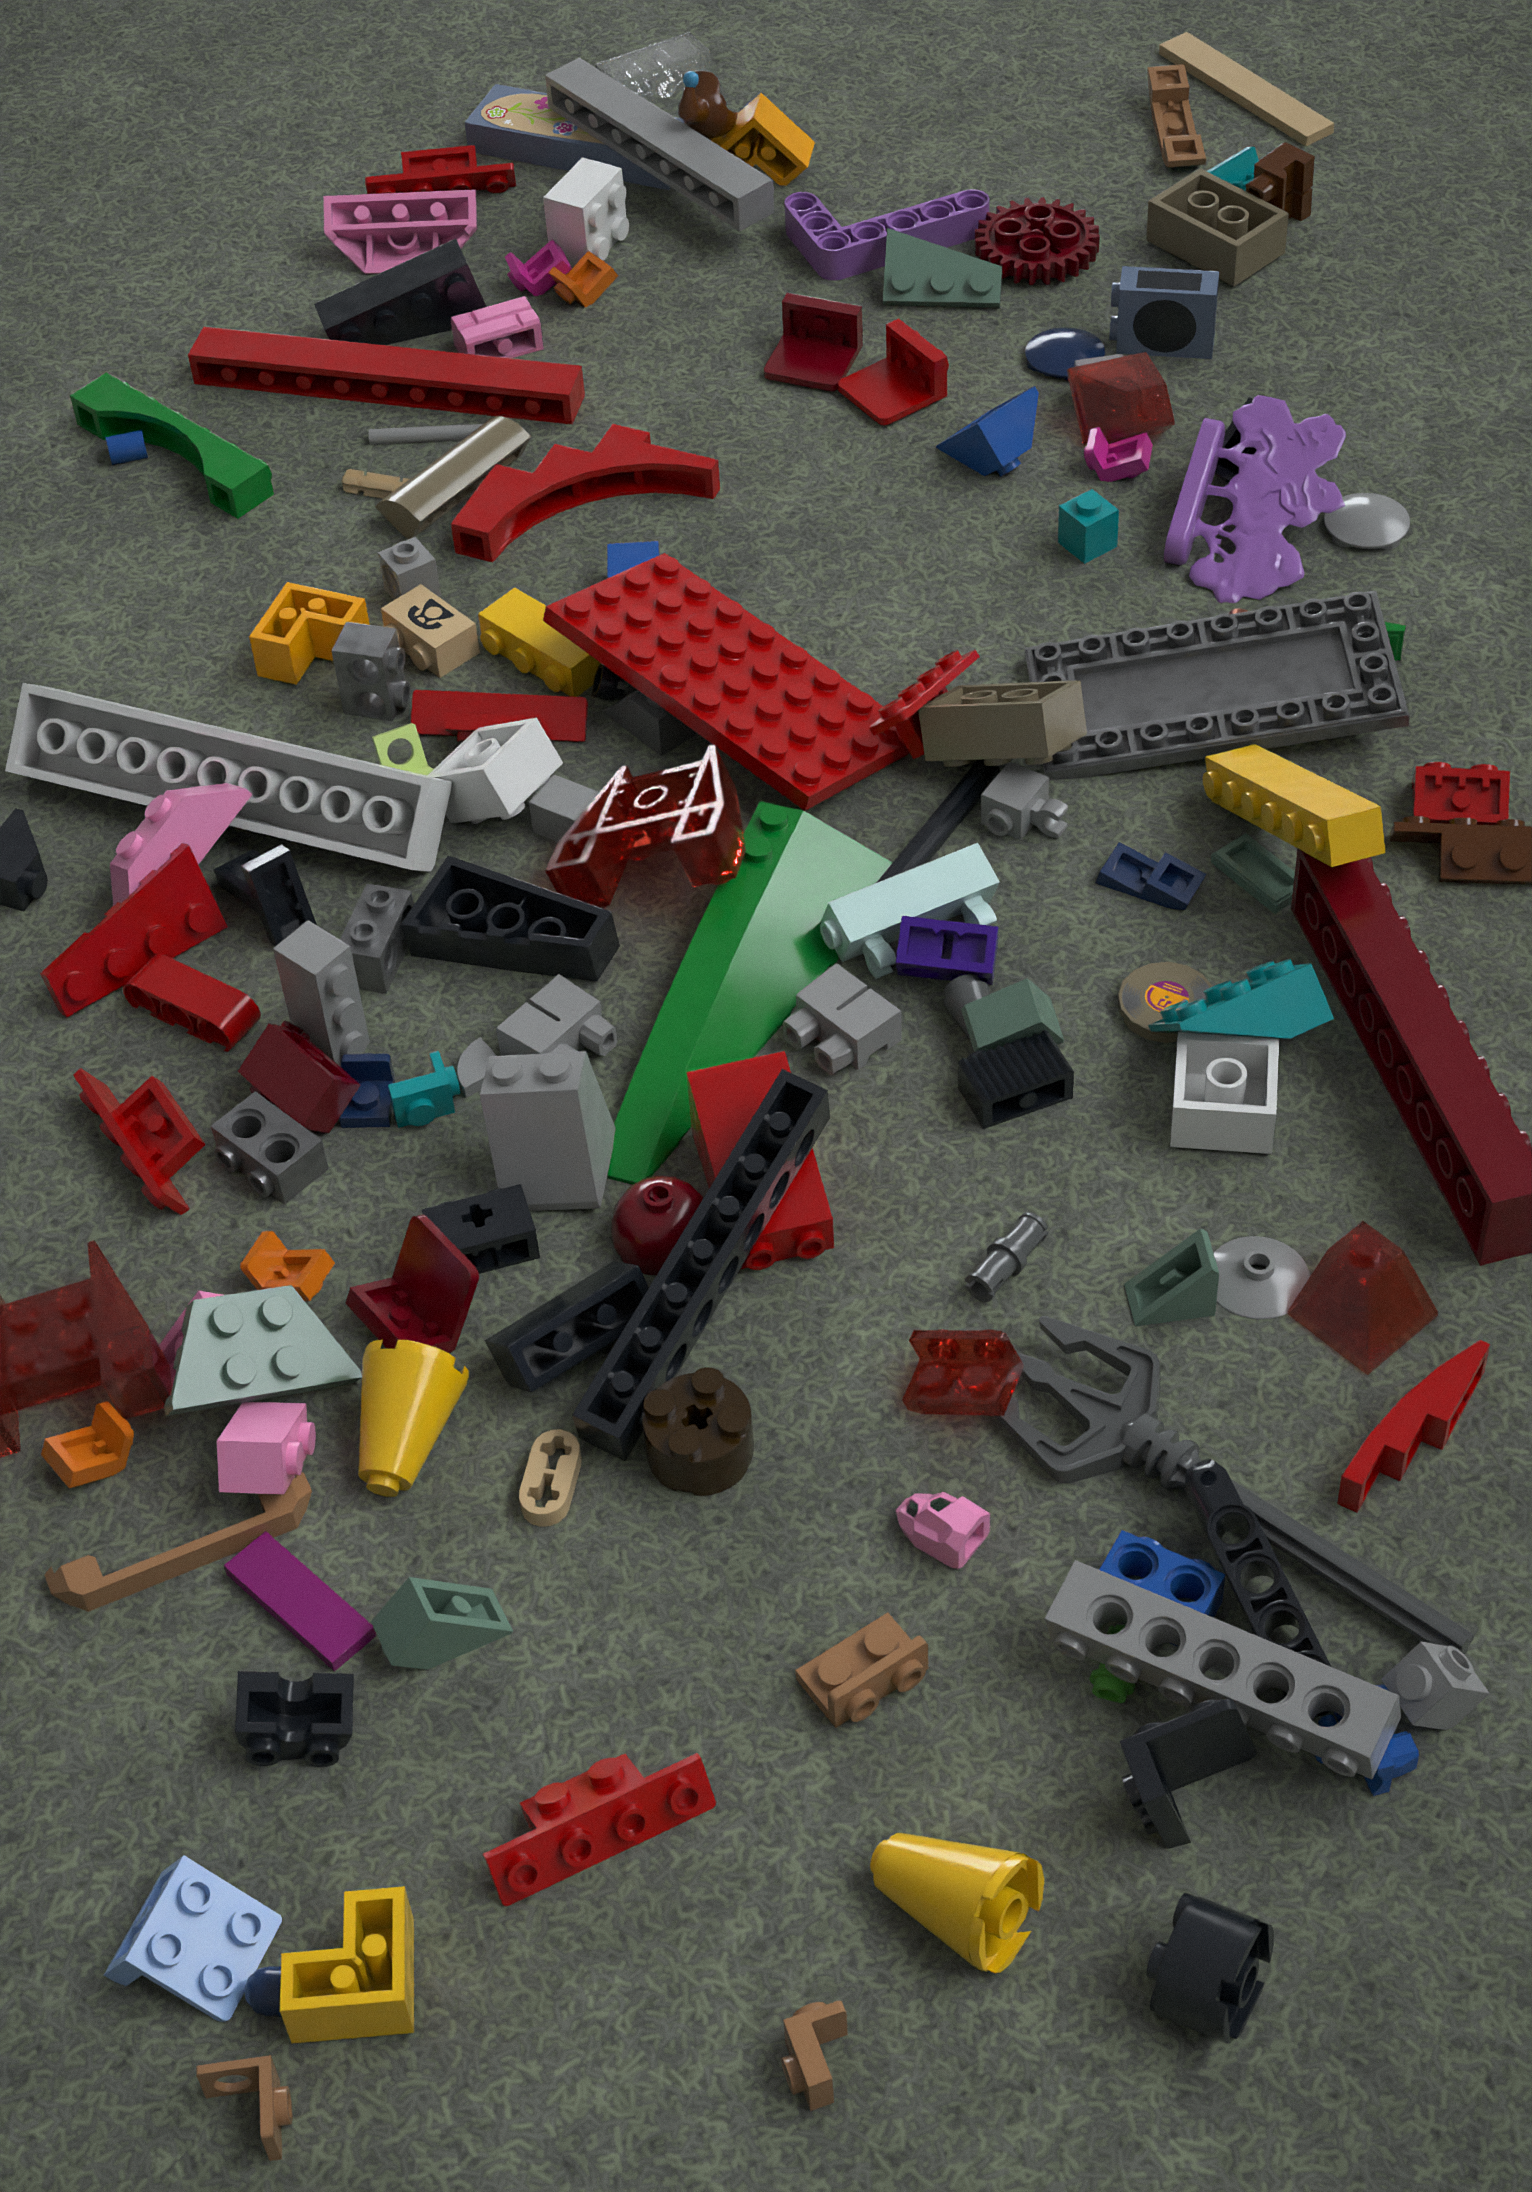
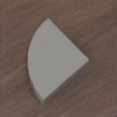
M481 1037L472 1042L463 1051L458 1061L459 1085L466 1098L481 1090L489 1056H497Z

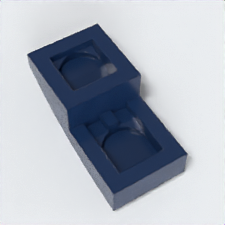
M1119 842L1100 870L1095 883L1169 909L1186 910L1204 881L1206 874L1166 852L1158 863Z

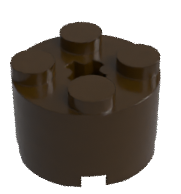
M704 1367L695 1373L677 1376L666 1381L645 1397L643 1430L647 1460L651 1472L662 1485L674 1491L677 1489L693 1493L696 1496H709L731 1488L744 1477L754 1453L751 1407L744 1392L732 1381L724 1378L719 1370Z

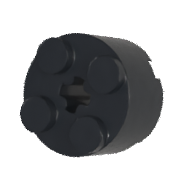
M1184 1893L1179 1899L1174 1912V1929L1168 1943L1159 1941L1153 1948L1148 1961L1146 1975L1148 1978L1156 1980L1150 2000V2010L1156 2012L1158 2016L1224 2043H1230V2037L1237 2039L1242 2034L1265 1983L1257 1980L1259 1959L1268 1963L1271 1962L1274 1930L1272 1925L1203 1897Z

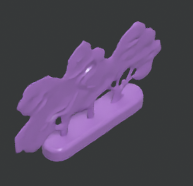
M1257 395L1254 397L1252 404L1243 405L1233 412L1232 420L1241 433V441L1230 449L1222 448L1225 436L1224 423L1219 420L1204 418L1168 531L1164 550V562L1184 565L1189 558L1195 537L1202 535L1208 544L1210 554L1198 559L1191 566L1189 577L1196 586L1213 590L1215 598L1219 603H1236L1243 597L1260 600L1265 596L1273 594L1278 587L1289 586L1303 578L1304 569L1300 553L1292 544L1286 541L1282 535L1283 529L1288 525L1305 527L1316 521L1318 514L1321 512L1331 513L1345 506L1337 485L1334 482H1328L1326 479L1318 477L1315 469L1324 465L1327 461L1337 458L1338 452L1346 438L1345 430L1341 425H1336L1333 418L1328 414L1308 417L1297 424L1294 423L1290 410L1284 400ZM1246 447H1253L1257 450L1254 455L1242 453ZM1219 457L1227 458L1239 467V473L1225 487L1211 485ZM1208 495L1226 497L1233 503V511L1230 518L1217 526L1208 525L1200 520ZM1233 524L1236 526L1231 533L1223 530L1227 525ZM1217 534L1229 538L1234 543L1236 550L1233 554H1228L1218 546L1222 539L1216 538ZM1214 553L1220 554L1224 561L1222 563L1215 562L1213 560Z

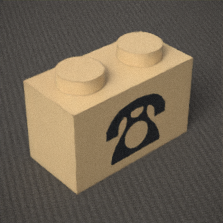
M422 584L381 608L384 627L397 629L400 648H403L405 653L410 655L413 663L420 670L428 669L441 678L480 653L476 623Z

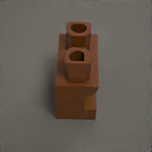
M1284 142L1254 164V179L1246 184L1245 191L1289 213L1288 219L1293 217L1303 221L1311 215L1313 190L1311 187L1313 186L1315 156Z

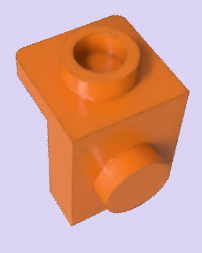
M589 250L566 275L554 266L548 272L557 283L553 288L554 291L565 302L571 305L575 300L585 308L593 304L618 277L610 265Z
M263 1231L241 1262L240 1268L257 1290L292 1285L304 1301H311L313 1296L321 1290L323 1281L335 1262L325 1249L287 1250L273 1231Z
M108 1401L96 1405L91 1426L45 1438L41 1456L68 1488H73L114 1476L125 1469L133 1444L134 1431L129 1422L122 1418Z

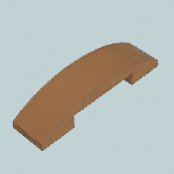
M1184 64L1148 67L1147 77L1151 112L1164 164L1167 167L1206 165L1201 135L1196 134L1188 100L1189 83Z

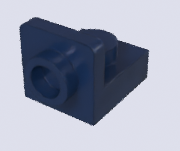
M372 1053L342 1055L341 1068L361 1086L339 1117L341 1128L390 1127L392 1104L388 1085L395 1083L390 1055Z

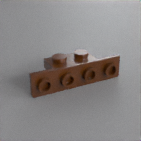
M1408 816L1402 818L1401 822H1394L1390 831V841L1439 843V882L1532 885V827L1525 826V822L1522 820L1505 819L1497 821L1496 825H1477L1476 819L1453 818L1449 820V824L1430 823V819L1423 816Z

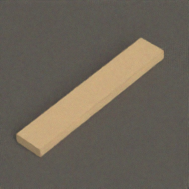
M1185 32L1160 44L1159 54L1175 65L1184 64L1185 70L1304 146H1308L1334 133V123L1190 33Z

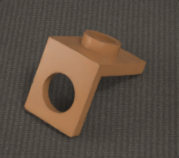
M271 2055L196 2066V2076L206 2098L259 2091L260 2135L270 2161L282 2159L281 2126L292 2125V2100L289 2086L280 2087V2078ZM230 2075L248 2077V2079L236 2083L217 2081L219 2078Z

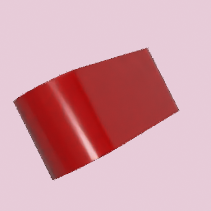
M155 954L123 986V994L132 1007L137 1008L141 1006L152 1011L151 1016L171 1026L177 1023L189 1029L186 1033L209 1044L213 1041L226 1047L224 1050L226 1052H229L261 1018L259 1007L244 992L162 954Z

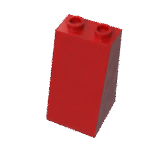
M785 1051L686 1072L692 1136L709 1188L780 1071L784 1069L791 1073ZM813 1148L740 1269L762 1270L770 1267L775 1261L797 1256L810 1259L819 1256L825 1250L834 1248L833 1217Z

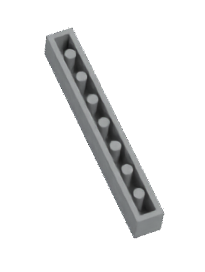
M578 58L545 75L548 108L739 232L774 213V186L771 178L586 61Z

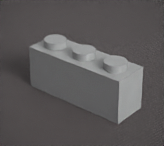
M308 920L273 948L290 1022L303 1029V1032L310 1036L309 1041L341 1067L342 1055L363 1054L370 1043L352 952L348 944Z

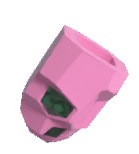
M945 1492L934 1495L914 1494L906 1498L896 1509L899 1525L916 1548L951 1568H962L990 1532V1513L963 1496L957 1499Z

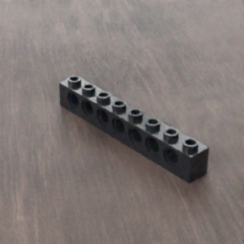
M784 1069L780 1071L573 1412L572 1417L580 1439L623 1461L627 1460L644 1431L643 1411L645 1397L666 1381L677 1376L829 1121L828 1090Z

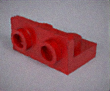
M1429 762L1423 766H1416L1411 788L1413 789L1412 816L1427 817L1430 819V823L1449 824V820L1453 818L1476 819L1477 825H1496L1497 821L1508 819L1510 771L1498 770L1496 766L1490 764H1478L1470 767V769L1451 768V765L1445 762Z

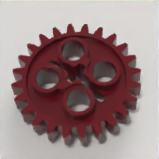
M1041 197L1038 203H1032L1029 198H1025L1022 205L1012 200L1008 209L998 205L996 206V214L987 212L986 220H979L978 229H975V256H978L981 260L1002 266V279L1010 275L1014 276V283L1016 284L1023 278L1028 279L1029 285H1034L1036 279H1042L1046 285H1049L1050 278L1054 277L1061 282H1065V274L1077 277L1079 276V269L1088 270L1089 262H1095L1096 254L1099 252V225H1094V217H1086L1085 209L1074 211L1073 203L1067 204L1064 207L1060 206V199H1056L1051 204H1046L1044 197Z

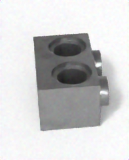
M346 622L331 650L343 713L393 721L399 708L407 707L411 695L410 682L405 681L403 670L405 651L399 646L397 629Z
M366 884L340 938L341 941L348 944L351 948L359 989L387 994L408 949L401 923L414 906L411 891Z
M257 1092L252 1093L211 1125L216 1144L214 1154L218 1162L229 1172H234L238 1169L245 1174L252 1188L262 1197H267L271 1194L283 1204H286L329 1169L322 1140Z

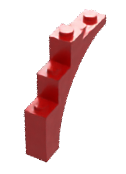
M612 424L593 452L554 444L533 473L495 464L451 523L455 553L493 563L511 542L538 523L557 513L579 505L611 497L665 493L714 499L720 491L718 460L651 444L650 432Z

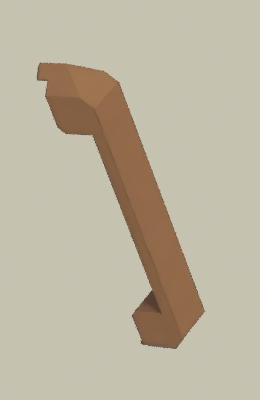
M301 1472L300 1475H295L285 1494H258L263 1513L106 1576H102L96 1558L90 1555L60 1566L55 1573L51 1566L44 1576L53 1596L70 1606L89 1612L242 1551L265 1531L274 1538L297 1529L307 1510L312 1489L305 1474Z

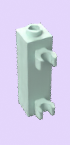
M976 843L828 902L821 920L822 923L820 924L821 935L830 949L835 948L842 962L864 954L869 971L875 979H878L893 972L891 965L896 964V955L888 943L899 939L902 916L947 920L963 914L965 923L994 924L997 918L988 903L991 901L1000 881L981 847Z

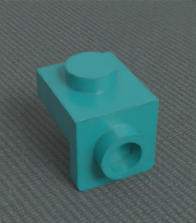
M439 1051L429 1053L433 1073L388 1085L393 1114L398 1128L407 1125L423 1126L429 1124L437 1117L455 1113L452 1096L461 1094L457 1075L453 1066L444 1067Z

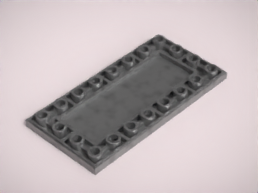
M1376 591L1353 592L1345 596L1320 600L1310 599L1302 603L1278 607L1266 606L1259 610L1235 614L1224 613L1210 618L1175 621L1167 625L1143 629L1132 628L1124 632L1100 636L1089 635L1081 639L1057 643L1046 642L1038 646L1025 648L1030 682L1081 681L1087 734L1073 742L1071 749L1057 752L1052 755V761L1043 763L1045 776L1049 777V780L1086 778L1205 759L1206 756L1254 744L1268 749L1409 726V712Z

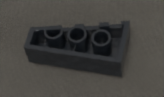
M456 238L314 304L329 340L377 345H390L452 330L451 317L487 307Z
M449 855L401 923L410 954L414 957L549 976L560 974L565 978L590 981L599 980L620 947L611 911Z

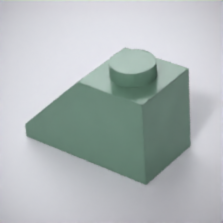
M409 1577L371 1621L382 1645L383 1653L392 1666L426 1670L513 1633V1629L492 1589Z

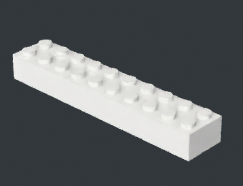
M22 683L5 769L7 772L147 806L157 796L163 795L166 790L229 783L246 788L252 793V796L229 826L418 871H431L435 866L452 781L27 683Z

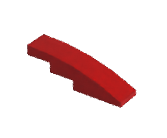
M1482 1340L1477 1341L1437 1367L1398 1401L1368 1435L1342 1474L1337 1501L1338 1505L1358 1513L1379 1473L1401 1481L1422 1442L1443 1450L1485 1372L1490 1348L1489 1343Z

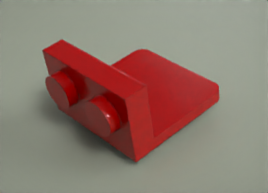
M898 318L886 324V358L838 381V391L878 424L889 425L947 397L948 359L942 350L937 349L916 330H913Z

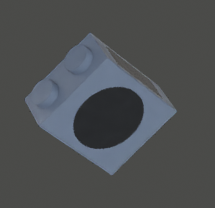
M1122 266L1120 283L1113 282L1111 292V307H1118V316H1111L1109 340L1117 341L1116 354L1212 359L1219 271Z

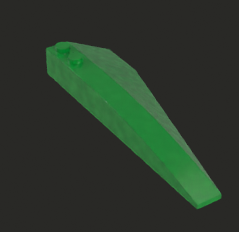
M759 802L691 940L631 1079L614 1123V1145L607 1175L608 1179L634 1185L640 1180L654 1175L678 1147L681 1138L691 1128L686 1072L754 1058L783 1025V1022L791 1015V1011L797 1005L796 994L839 960L835 948L830 949L826 945L820 931L821 920L828 902L875 884L893 862L803 810Z

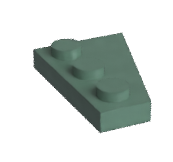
M887 228L883 305L1000 308L1002 266Z

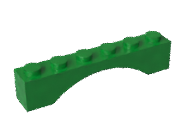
M104 373L70 395L77 425L102 440H106L108 436L142 430L145 443L164 447L192 463L206 481L210 503L237 519L274 495L271 482L272 473L269 466L263 460L253 457L239 449L235 444L229 443L213 434L209 429L197 425L185 418L181 413L162 405L155 398L148 397L134 389L127 382H122L112 375Z

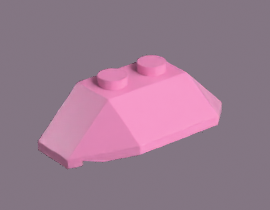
M476 190L323 196L325 236L364 274H380L455 238L461 249L477 230Z
M223 783L166 790L163 795L153 799L145 810V819L135 832L128 833L119 842L116 848L117 855L110 863L113 906L117 902L122 903L140 886L139 882L152 870L157 871L172 857L170 853L181 843L190 846L199 865L252 796V793L246 788Z

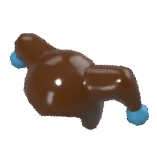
M688 71L683 77L685 88L678 105L679 117L684 121L685 125L709 140L727 134L736 124L738 114L727 108L725 98L720 93L718 78L712 72Z

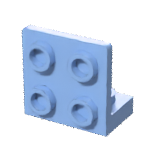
M183 1855L161 1872L104 1976L116 1983L127 1986L143 1975L211 2018L220 2022H226L232 2017L245 1992L246 1982L249 1976L257 1970L282 1923V1917Z

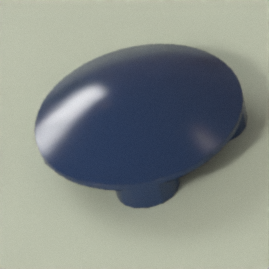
M1054 328L1035 335L1028 342L1025 349L1027 367L1033 371L1074 382L1075 360L1105 356V348L1101 340L1090 332L1077 328Z

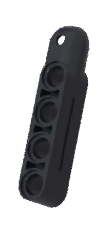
M1209 1458L1192 1465L1186 1471L1185 1490L1254 1635L1331 1667L1262 1527L1252 1510L1243 1504L1226 1469ZM1239 1527L1249 1531L1246 1539L1240 1543L1227 1544L1222 1541L1225 1532L1232 1528ZM1268 1576L1274 1580L1272 1586L1265 1592L1251 1593L1246 1590V1585L1254 1577ZM1292 1625L1299 1629L1297 1636L1288 1643L1281 1644L1270 1640L1273 1630L1279 1626ZM1282 1690L1284 1696L1286 1697L1287 1693ZM1330 1711L1321 1712L1315 1717L1323 1716Z

